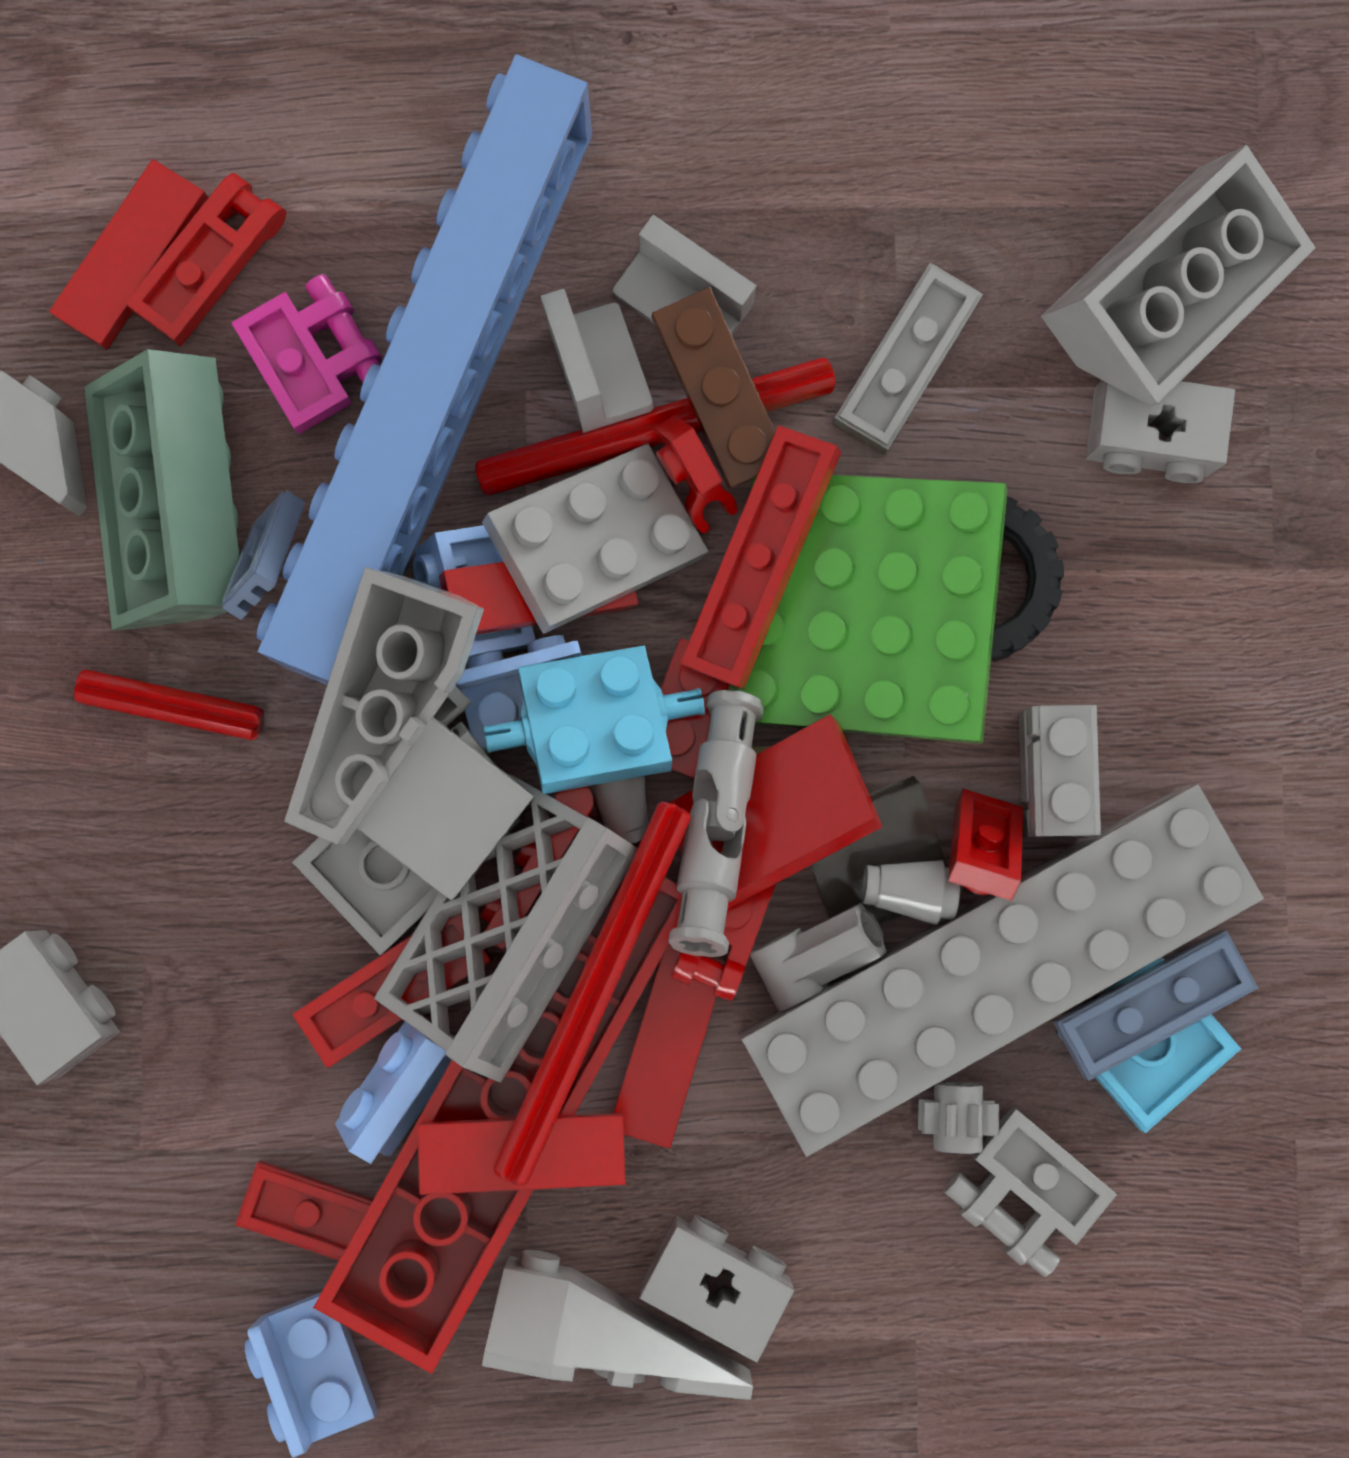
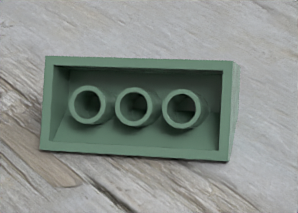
M147 349L84 386L112 630H130L211 619L227 613L226 610L222 609V599L239 559L236 532L238 528V512L232 498L229 474L231 452L225 440L222 415L224 393L221 384L218 382L216 358Z

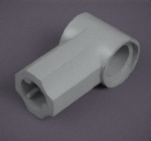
M859 903L804 931H801L799 927L753 950L750 953V958L777 1010L783 1011L823 991L830 985V981L874 962L887 951L883 941V931L874 914L868 912L862 903Z

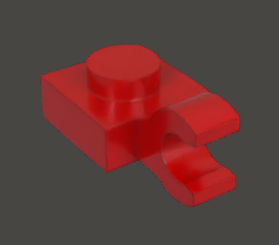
M676 415L671 416L654 427L657 436L664 446L656 452L661 465L675 484L684 481L689 486V494L684 508L694 526L704 534L710 530L708 523L703 517V511L705 506L711 501H719V505L730 516L736 514V501L721 486L722 479L694 428Z

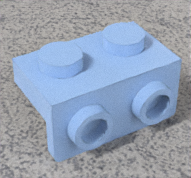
M406 1021L398 1032L387 1040L376 1064L361 1086L348 1097L342 1107L339 1118L335 1122L348 1151L370 1164L378 1153L391 1156L427 1105L452 1060L445 1055L446 1051Z

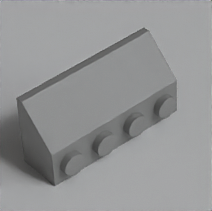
M1245 145L1198 167L1041 315V318L1077 367L1149 406L1156 405L1316 247L1249 147Z

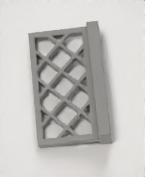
M511 774L510 777L534 794L531 800L534 825L510 834L509 828L483 861L485 862L497 857L499 882L476 891L475 875L481 867L480 865L453 901L438 892L374 997L379 1003L446 1051L445 1055L461 1067L500 1083L626 875L638 849L605 826L589 817L583 816L552 797L542 794L538 789ZM548 812L554 814L556 817L549 819ZM572 827L580 829L564 857L554 861L551 836ZM536 842L539 867L515 876L512 851ZM541 883L542 894L529 915L520 919L517 892ZM501 899L504 925L481 933L478 907ZM462 913L465 940L442 948V929L450 917ZM506 941L507 952L493 975L485 977L482 949ZM466 956L469 983L446 991L444 963ZM427 970L430 997L408 1004L401 999L403 993L415 974ZM470 999L471 1011L454 1037L450 1034L448 1007ZM431 1013V1019L425 1015Z

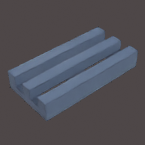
M288 490L284 493L281 492L253 522L222 599V609L240 620L248 614L251 604L255 606L262 599L265 590L269 592L276 585L306 503Z

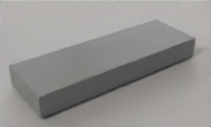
M929 263L835 416L833 424L886 455L983 294L939 267Z

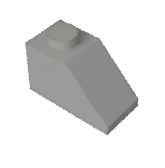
M1 371L0 463L81 517L87 508L74 422L55 408L62 397L31 375L21 384Z

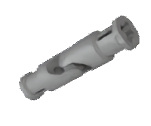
M726 690L713 692L707 697L706 708L711 715L707 742L699 746L692 795L694 804L690 811L691 820L686 830L677 882V891L682 895L677 928L669 931L668 943L671 944L673 949L694 956L718 957L728 953L729 941L724 935L728 902L736 899L746 830L745 812L751 795L757 755L752 749L755 722L763 717L764 710L761 700L754 695L742 691ZM711 841H724L721 854L711 846Z

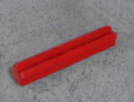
M87 669L82 670L78 674L74 687V700L78 703L248 740L258 738L264 719V711L255 705Z

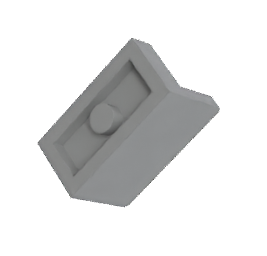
M652 215L638 234L639 253L614 286V297L654 325L651 318L652 312L711 287L728 328L733 335L754 306L757 285L664 221Z
M565 288L541 295L548 329L583 433L651 412L654 408L653 399L619 304L613 302L573 315Z

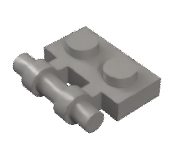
M1012 1106L999 1121V1136H987L983 1141V1152L971 1155L990 1172L989 1176L982 1184L976 1186L962 1173L957 1172L948 1181L943 1190L947 1196L960 1206L959 1214L974 1227L982 1224L1005 1244L1004 1253L1018 1265L1029 1264L1043 1277L1050 1275L1060 1261V1257L1044 1244L1053 1231L1058 1229L1077 1245L1117 1196L1112 1189ZM1010 1190L1035 1210L1029 1220L1023 1224H1020L998 1205Z

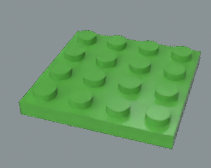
M832 475L745 689L742 690L732 685L729 686V691H742L752 694L761 700V704L764 707L763 717L755 722V724L804 729L831 714L839 722L843 732L983 744L1008 492L1006 483ZM756 479L752 480L751 490Z

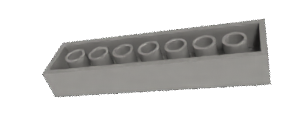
M1199 784L1176 788L1101 830V836L1088 837L1022 874L1021 882L1012 901L991 894L985 895L958 910L954 920H940L937 925L933 924L886 950L887 952L874 962L829 982L830 985L811 998L786 1010L777 1011L738 1034L803 1153L808 1157L1262 901L1264 897Z

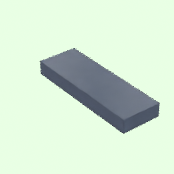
M1219 930L1052 1022L1083 1079L1089 1081L1258 989V986L1226 930Z

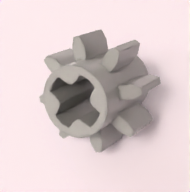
M939 1082L934 1085V1099H919L918 1130H921L922 1134H933V1149L936 1151L960 1154L983 1152V1135L999 1136V1104H995L992 1100H983L982 1084Z

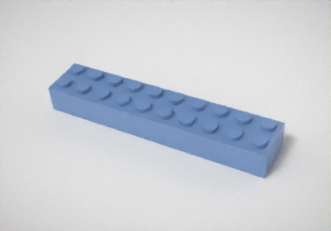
M517 54L513 58L507 75L497 74L491 85L486 103V110L490 114L482 133L473 131L466 143L461 161L462 168L466 169L457 190L450 188L443 196L436 218V224L440 227L434 244L431 249L423 247L417 256L411 275V283L415 285L409 302L406 307L399 305L391 316L386 331V342L390 343L381 366L373 364L366 374L360 393V399L365 403L355 425L348 423L340 434L334 455L335 460H338L339 464L330 484L322 483L318 487L309 509V519L314 522L304 544L296 543L286 559L283 579L288 580L279 603L278 605L275 603L268 605L257 628L256 637L262 641L257 651L258 653L290 671L328 685L365 567L401 576L406 575L592 138L588 82Z

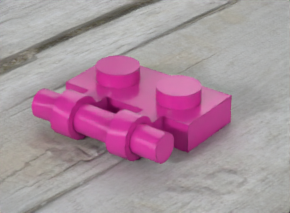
M325 274L314 277L306 284L305 288L314 303L298 312L285 291L231 322L298 435L353 404L340 382L351 376L358 375L363 384L370 367L373 364L381 366L379 362L382 359V355L372 339H365L351 317L354 313V308L344 292H336ZM323 329H330L342 348L341 352L327 360L312 336Z

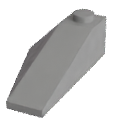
M365 567L284 822L334 844L345 845L463 675L484 608L459 595L420 581Z
M523 1250L521 1258L509 1255L501 1278L485 1347L483 1367L570 1382L573 1381L576 1369H591L597 1375L607 1378V1382L611 1386L633 1388L634 1383L644 1382L646 1375L660 1377L659 1383L661 1386L677 1393L751 1400L753 1383L750 1369L576 1269L559 1265L560 1257L555 1254L539 1250Z

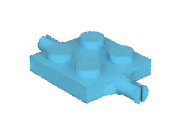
M644 645L518 667L523 697L521 720L490 726L484 725L483 732L487 753L526 746L527 752L537 765L542 794L671 771L672 757L666 736L668 720L696 715L702 716L705 714L704 700L701 698L702 692L700 688L663 695L661 689L652 678Z

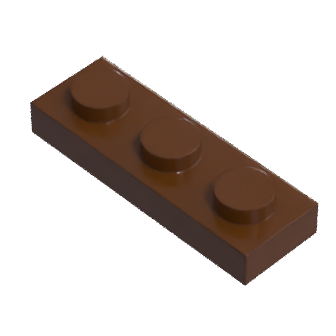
M708 287L652 312L651 318L726 485L731 490L757 478L775 430L711 287Z

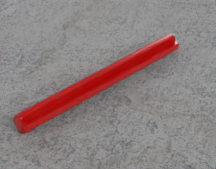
M823 357L752 378L766 412L830 394L836 386L833 368L829 360ZM688 398L655 407L649 413L585 433L581 429L478 460L475 463V472L482 492L485 495H493L610 460L646 444H649L650 447L660 445L662 443L654 427L673 415H676L693 427L696 433L703 431Z
M660 802L654 811L495 1163L494 1173L505 1181L514 1185L524 1186L532 1176L690 823V814L681 807L668 802Z

